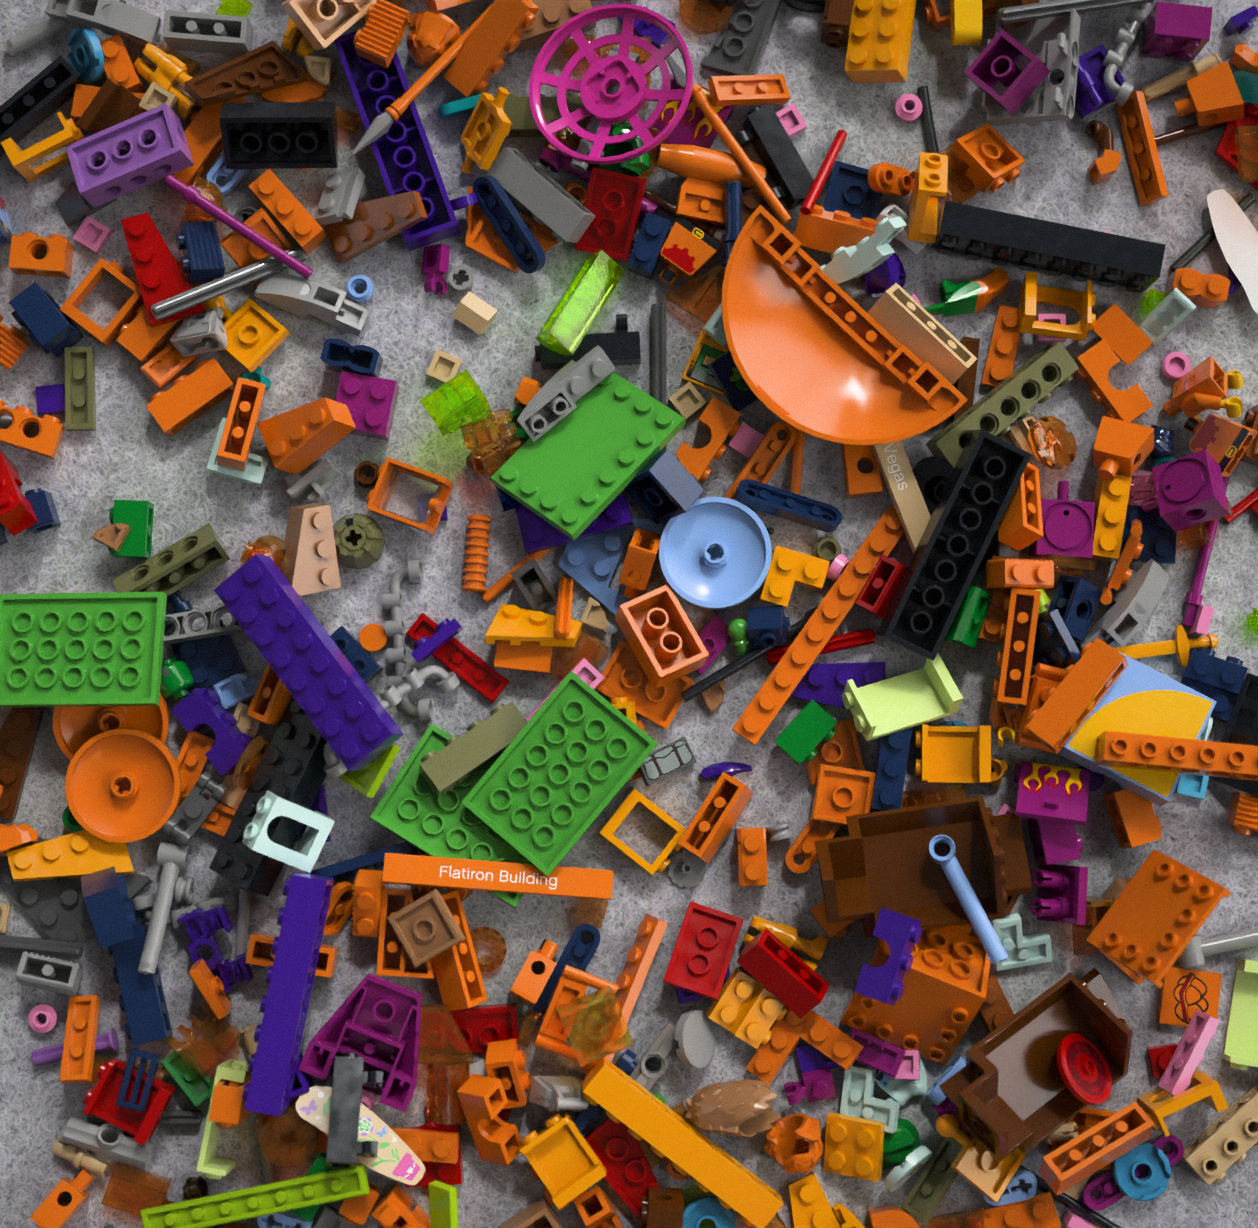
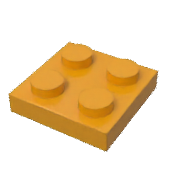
M833 1112L827 1114L823 1171L879 1182L882 1178L885 1123Z

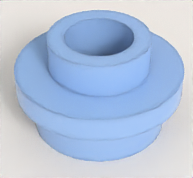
M356 275L347 282L346 292L352 301L363 303L372 297L374 286L368 277ZM359 285L365 286V291L361 294L355 292L356 287Z

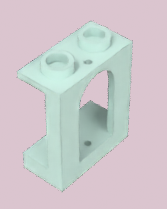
M267 790L265 796L257 804V812L252 822L244 830L242 843L256 852L310 873L335 821L316 810L314 812ZM278 816H286L308 825L296 851L274 843L269 839L267 828L271 820Z

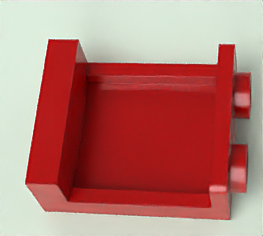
M116 1057L108 1063L104 1062L96 1076L99 1081L95 1089L91 1088L83 1100V1104L86 1107L82 1114L86 1116L93 1114L134 1135L133 1141L144 1146L151 1140L177 1088L155 1078L145 1112L116 1106L127 1065L126 1062ZM136 1067L133 1069L125 1100L130 1102L138 1072ZM146 1072L143 1076L136 1104H140L148 1075Z

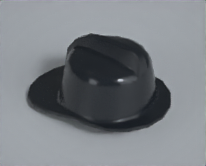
M933 456L923 458L913 469L930 515L933 514L954 470L947 461Z

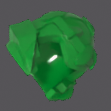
M624 120V122L612 124L609 136L622 135L634 129L628 120ZM637 136L623 143L605 144L601 157L622 155L638 149L644 143ZM647 152L637 158L621 163L596 164L598 168L639 177L644 171L650 169Z

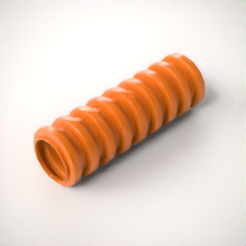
M473 514L467 516L469 524L466 525V529L469 530V533L465 535L468 538V542H465L467 550L464 551V555L467 557L463 560L466 568H463L465 576L462 577V581L465 582L464 585H461V589L465 592L483 593L486 591L484 583H487L484 575L488 572L485 566L488 565L486 557H489V553L486 551L490 548L487 540H490L488 532L491 531L489 523L492 522V518L486 515Z

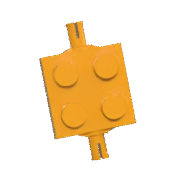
M499 87L495 98L492 94L482 92L460 137L466 151V157L460 166L462 172L470 174L475 163L479 169L489 171L493 161L496 160L499 149L505 137L508 136L512 125L503 111V105L510 94L507 89Z

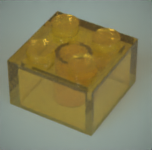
M609 985L556 1008L580 1067L634 1044L613 990Z

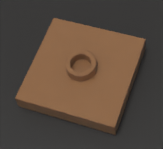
M438 889L431 891L387 917L415 968L466 939Z

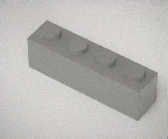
M504 147L486 173L498 180L505 192L508 191L513 196L512 201L523 209H529L533 213L532 218L542 226H549L553 230L552 235L562 243H577L596 217L515 148Z

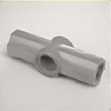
M670 1021L649 1049L643 1053L637 1066L629 1075L647 1091L664 1074L666 1067L677 1054L676 1049H679L678 1041H675L674 1038L676 1025ZM649 1057H657L661 1060V1066L656 1070H650L646 1067L645 1062Z
M72 1116L68 1121L61 1140L62 1142L92 1151L93 1155L101 1161L118 1159L142 1168L145 1167L153 1146V1142L150 1141L144 1146L133 1141L134 1136L123 1133L122 1129L111 1123L100 1126Z

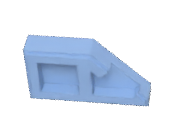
M236 673L212 686L220 699L224 710H227L237 705L238 702H244L254 697L260 680Z

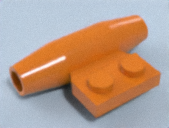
M659 144L657 147L655 166L686 178L678 189L674 216L680 215L684 218L725 226L724 183L730 181V184H732V181L742 182L741 188H752L755 186L732 153L695 145ZM751 161L765 180L766 167Z

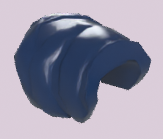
M1151 425V428H1154V449L1149 454L1150 457L1158 459L1171 455L1173 453L1172 440L1174 431Z

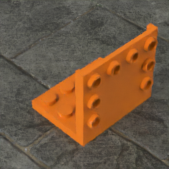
M1154 849L1086 941L1138 985L1146 979L1153 985L1161 988L1163 986L1161 980L1223 896L1228 898L1231 893L1222 885Z
M940 927L922 930L921 938L917 944H914L911 953L913 955L912 966L908 972H905L902 981L904 984L902 997L900 1000H896L895 1005L886 1004L854 992L842 1013L840 1023L902 1049L919 1050L920 1056L946 1066L986 999L990 961L986 959L988 955L976 934L971 932L964 934L950 927ZM881 938L877 939L875 953L869 965L874 967L884 965L890 956V948L886 941Z

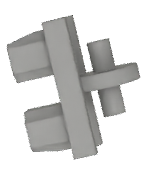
M319 457L307 467L310 471L303 477L299 474L291 473L285 478L289 488L286 491L301 506L309 500L313 503L320 496L325 502L330 498L325 492L333 486L331 482L339 474L326 459L322 460Z

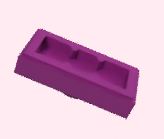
M716 615L698 635L709 653L704 666L695 670L700 676L732 639L728 634V625Z
M852 1028L849 1036L864 1046L855 1061L896 1078L906 1051Z

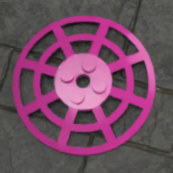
M632 4L597 6L581 12L566 21L550 36L540 50L532 68L529 83V103L532 115L544 137L562 154L577 161L590 164L608 165L625 162L655 148L678 125L687 109L692 93L693 64L689 50L680 33L667 19L657 12ZM624 17L621 34L606 35L588 42L580 30L584 26L601 19ZM635 18L656 25L667 33L671 39L658 50L647 40L633 35ZM571 36L579 50L569 59L561 76L545 73L547 64L554 52ZM620 44L618 55L600 59L595 52L598 48L607 45ZM631 45L643 49L652 57L639 67L635 61L629 58ZM678 48L685 66L686 85L685 89L670 90V72L665 59ZM586 58L591 66L585 72L582 81L570 79L576 66L582 59ZM659 66L662 75V90L647 89L645 76ZM541 84L557 88V103L562 118L550 124L546 123L541 109ZM611 85H620L617 93L607 94V90ZM567 90L580 92L581 100L584 106L572 113H569L567 106ZM644 101H659L654 112L643 123L636 112L642 107ZM667 101H682L670 123L661 133L653 138L648 129L660 117ZM589 115L601 121L597 135L584 130L577 122ZM626 119L634 129L622 135L609 136L612 123L621 122ZM569 127L579 137L594 144L589 156L569 149L558 141L553 134ZM637 136L644 143L638 149L622 155L601 157L605 144L623 143Z

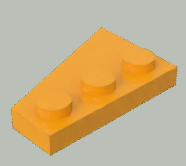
M502 603L485 635V644L495 645V640H508L510 645H521V641H536L539 646L574 647L582 630V622L571 619L569 638L565 641L562 639L557 640L554 637V615Z

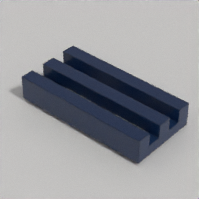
M134 1047L131 1048L116 1106L140 1112L147 1110L161 1054L150 1053V1051L146 1050L142 1051ZM141 1057L131 1099L128 1102L125 1100L136 1058ZM149 1059L151 1063L140 1104H136Z

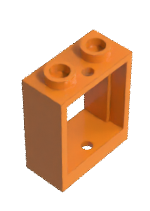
M101 258L62 305L60 310L110 348L119 337L120 329L126 323H130L133 320L138 308L144 302L137 278L128 279L123 275L126 270L114 260L108 263ZM108 272L133 291L134 294L108 326L102 329L77 308Z

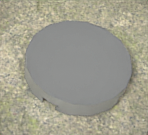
M692 1010L683 1013L675 1028L674 1038L675 1041H678L679 1049H676L677 1056L682 1064L688 1068L705 1067L714 1054L715 1031L713 1023L702 1010Z

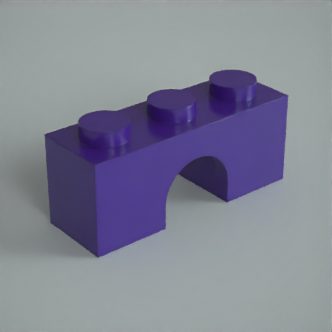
M208 688L194 689L172 709V712L188 732L199 731L206 725H209L215 732L216 740L214 746L205 755L221 776L234 774L242 767L246 758L248 760L255 751L254 743L247 734L242 733L237 727L235 717L230 712L224 710L219 703L218 695L213 690Z
M881 907L873 936L886 941L890 948V956L888 961L880 967L863 964L854 992L886 1004L895 1005L896 1000H900L904 991L902 981L905 972L910 970L913 963V955H911L913 946L919 942L922 935L920 920Z

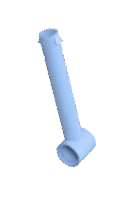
M946 835L935 836L929 844L930 857L935 863L941 865L980 942L983 944L988 955L986 959L992 965L1007 959V948L1004 949L997 938V934L955 856L954 841ZM939 843H945L950 847L951 851L947 856L940 857L934 852L935 846Z

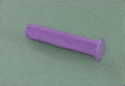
M114 1028L110 1029L109 1033L97 1035L95 1053L111 1049L114 1052L119 1050L118 1036ZM64 1043L33 1050L31 1053L32 1063L35 1066H42L62 1061Z

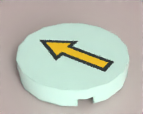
M925 1145L916 1148L906 1157V1162H903L901 1166H896L884 1179V1185L890 1192L903 1185L932 1156L929 1148Z

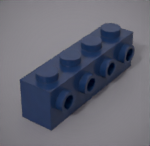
M149 923L133 927L135 938L107 947L109 954L114 956L116 967H113V976L115 982L120 984L122 995L119 996V1004L122 1012H126L128 1023L125 1024V1032L128 1040H132L133 1046L168 1038L173 1035L158 963L155 975L137 972Z

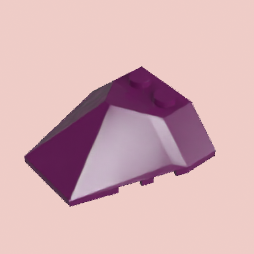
M368 973L309 1042L298 1070L326 1080L328 1075L333 1076L335 1056H341L342 1053L358 1054L359 1058H364L363 1071H383L382 1088L362 1086V1088L380 1095V1103L405 1113L417 1085L422 994Z

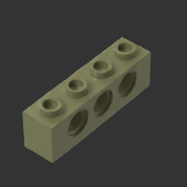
M208 523L113 579L116 592H164L169 596L230 560L224 542L212 525Z

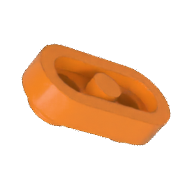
M889 163L873 164L868 171L869 186L876 192L900 197L908 195L912 190L913 178L905 168Z
M341 881L332 888L324 935L330 936L339 932L353 910V884L350 881Z

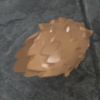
M733 1079L723 1083H713L698 1089L692 1098L685 1099L688 1109L685 1118L692 1121L697 1129L707 1134L718 1133L737 1137H754L756 1134L772 1130V1125L781 1119V1114L771 1111L773 1107L768 1105L776 1100L777 1094L769 1089V1084L758 1080Z

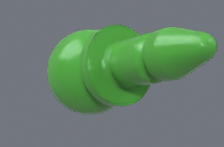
M736 618L729 623L728 634L732 638L730 643L735 646L736 655L739 658L747 653L746 645L750 643V639L747 633V621Z

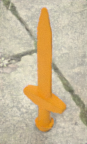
M1176 625L1174 640L1113 648L1132 659L1176 653L1180 665L1187 666L1189 650L1199 649V647L1213 650L1218 646V638L1214 634H1207L1206 637L1188 639L1183 626Z

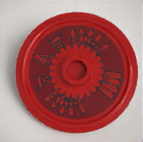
M1072 1033L1062 1038L1057 1048V1063L1067 1088L1078 1100L1087 1105H1097L1106 1101L1111 1092L1112 1080L1108 1063L1101 1050L1091 1039L1079 1033Z

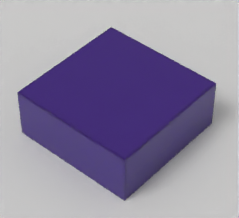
M64 384L35 387L37 411L40 416L44 414L65 413Z

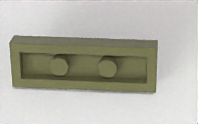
M93 347L64 348L65 430L95 431V349Z
M943 1137L901 1206L925 1224H928L958 1175L950 1166L963 1146L952 1137Z

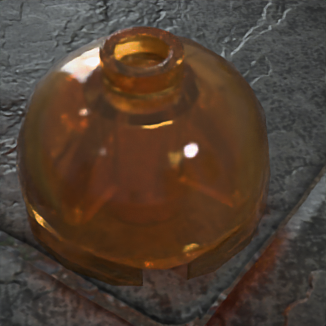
M197 175L193 186L201 191L200 195L227 212L228 208L223 206L224 196L221 189L210 180ZM187 203L179 228H181L183 222H206L207 220L211 222L214 220L217 223L220 221L197 205Z

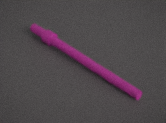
M171 174L166 178L164 184L182 195L184 201L190 205H197L308 280L311 276L312 269L200 195L201 191L190 185L188 187Z
M1230 476L1222 477L1225 488V494ZM1219 518L1207 521L1190 592H1186L1184 600L1186 608L1181 624L1184 627H1193L1197 607L1201 606L1203 595H1201Z

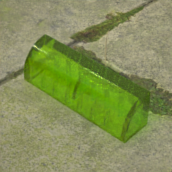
M603 250L587 256L535 339L548 349L559 354H574L625 271Z

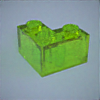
M467 369L420 400L425 411L443 436L457 431L465 421L473 430L476 427L486 425L491 417L494 416L484 393Z

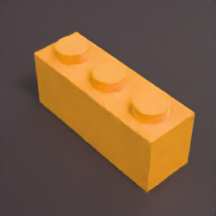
M1116 474L1112 481L1102 480L1099 476L1096 479L1093 502H1095L1093 558H1091L1093 560L1112 563L1119 559L1132 477Z

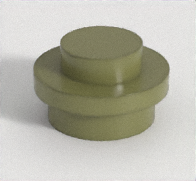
M822 537L815 543L813 553L815 557L830 561L829 564H832L834 559L841 553V546L835 538Z

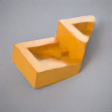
M841 1203L832 1206L842 1228H866L858 1217Z

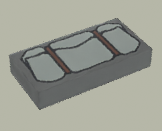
M682 737L653 751L638 770L645 785L649 786L697 761L686 738Z

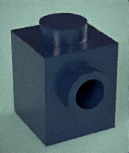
M749 607L747 633L751 646L772 647L785 645L786 634H790L791 624L790 618L785 617L783 607Z

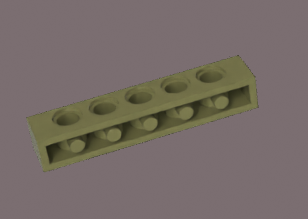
M1061 341L1048 344L929 440L926 446L934 457L942 458L954 469L963 451L959 445L961 435L964 436L967 442L972 430L981 429L980 421L983 418L987 424L985 431L1001 437L1012 428L1010 424L1016 419L1021 420L1032 412L1031 407L1037 402L1040 404L1053 395L1051 391L1055 387H1061L1073 379L1071 374L1078 370L1079 367ZM1043 369H1046L1048 372L1047 381L1042 377ZM1023 385H1025L1028 390L1026 398L1023 397L1021 393V388ZM1002 402H1004L1007 405V412L1005 415L1001 412L1000 409Z

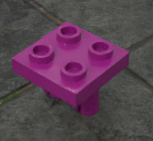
M1039 864V869L1034 870L1032 876L1039 877V879H1032V884L1038 888V898H1034L1031 901V905L1037 906V908H1030L1032 915L1036 916L1037 920L1085 925L1088 867Z

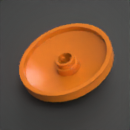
M160 693L159 706L55 707L52 722L55 739L64 755L71 761L75 753L85 742L100 733L113 729L144 731L165 744L170 720L166 701Z
M113 729L89 739L73 756L65 778L67 804L76 821L95 837L116 843L138 841L159 831L175 813L182 791L181 772L173 753L158 738L136 729Z

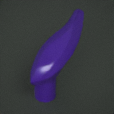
M735 762L716 763L704 768L699 777L718 780L722 772L734 776L738 773L752 771V766Z

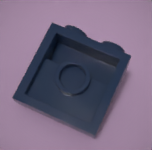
M1199 647L1198 651L1193 649L1180 683L1217 701L1210 717L1228 723L1248 668L1242 666L1244 661L1238 658L1227 656L1226 660L1215 657L1216 652L1205 647Z

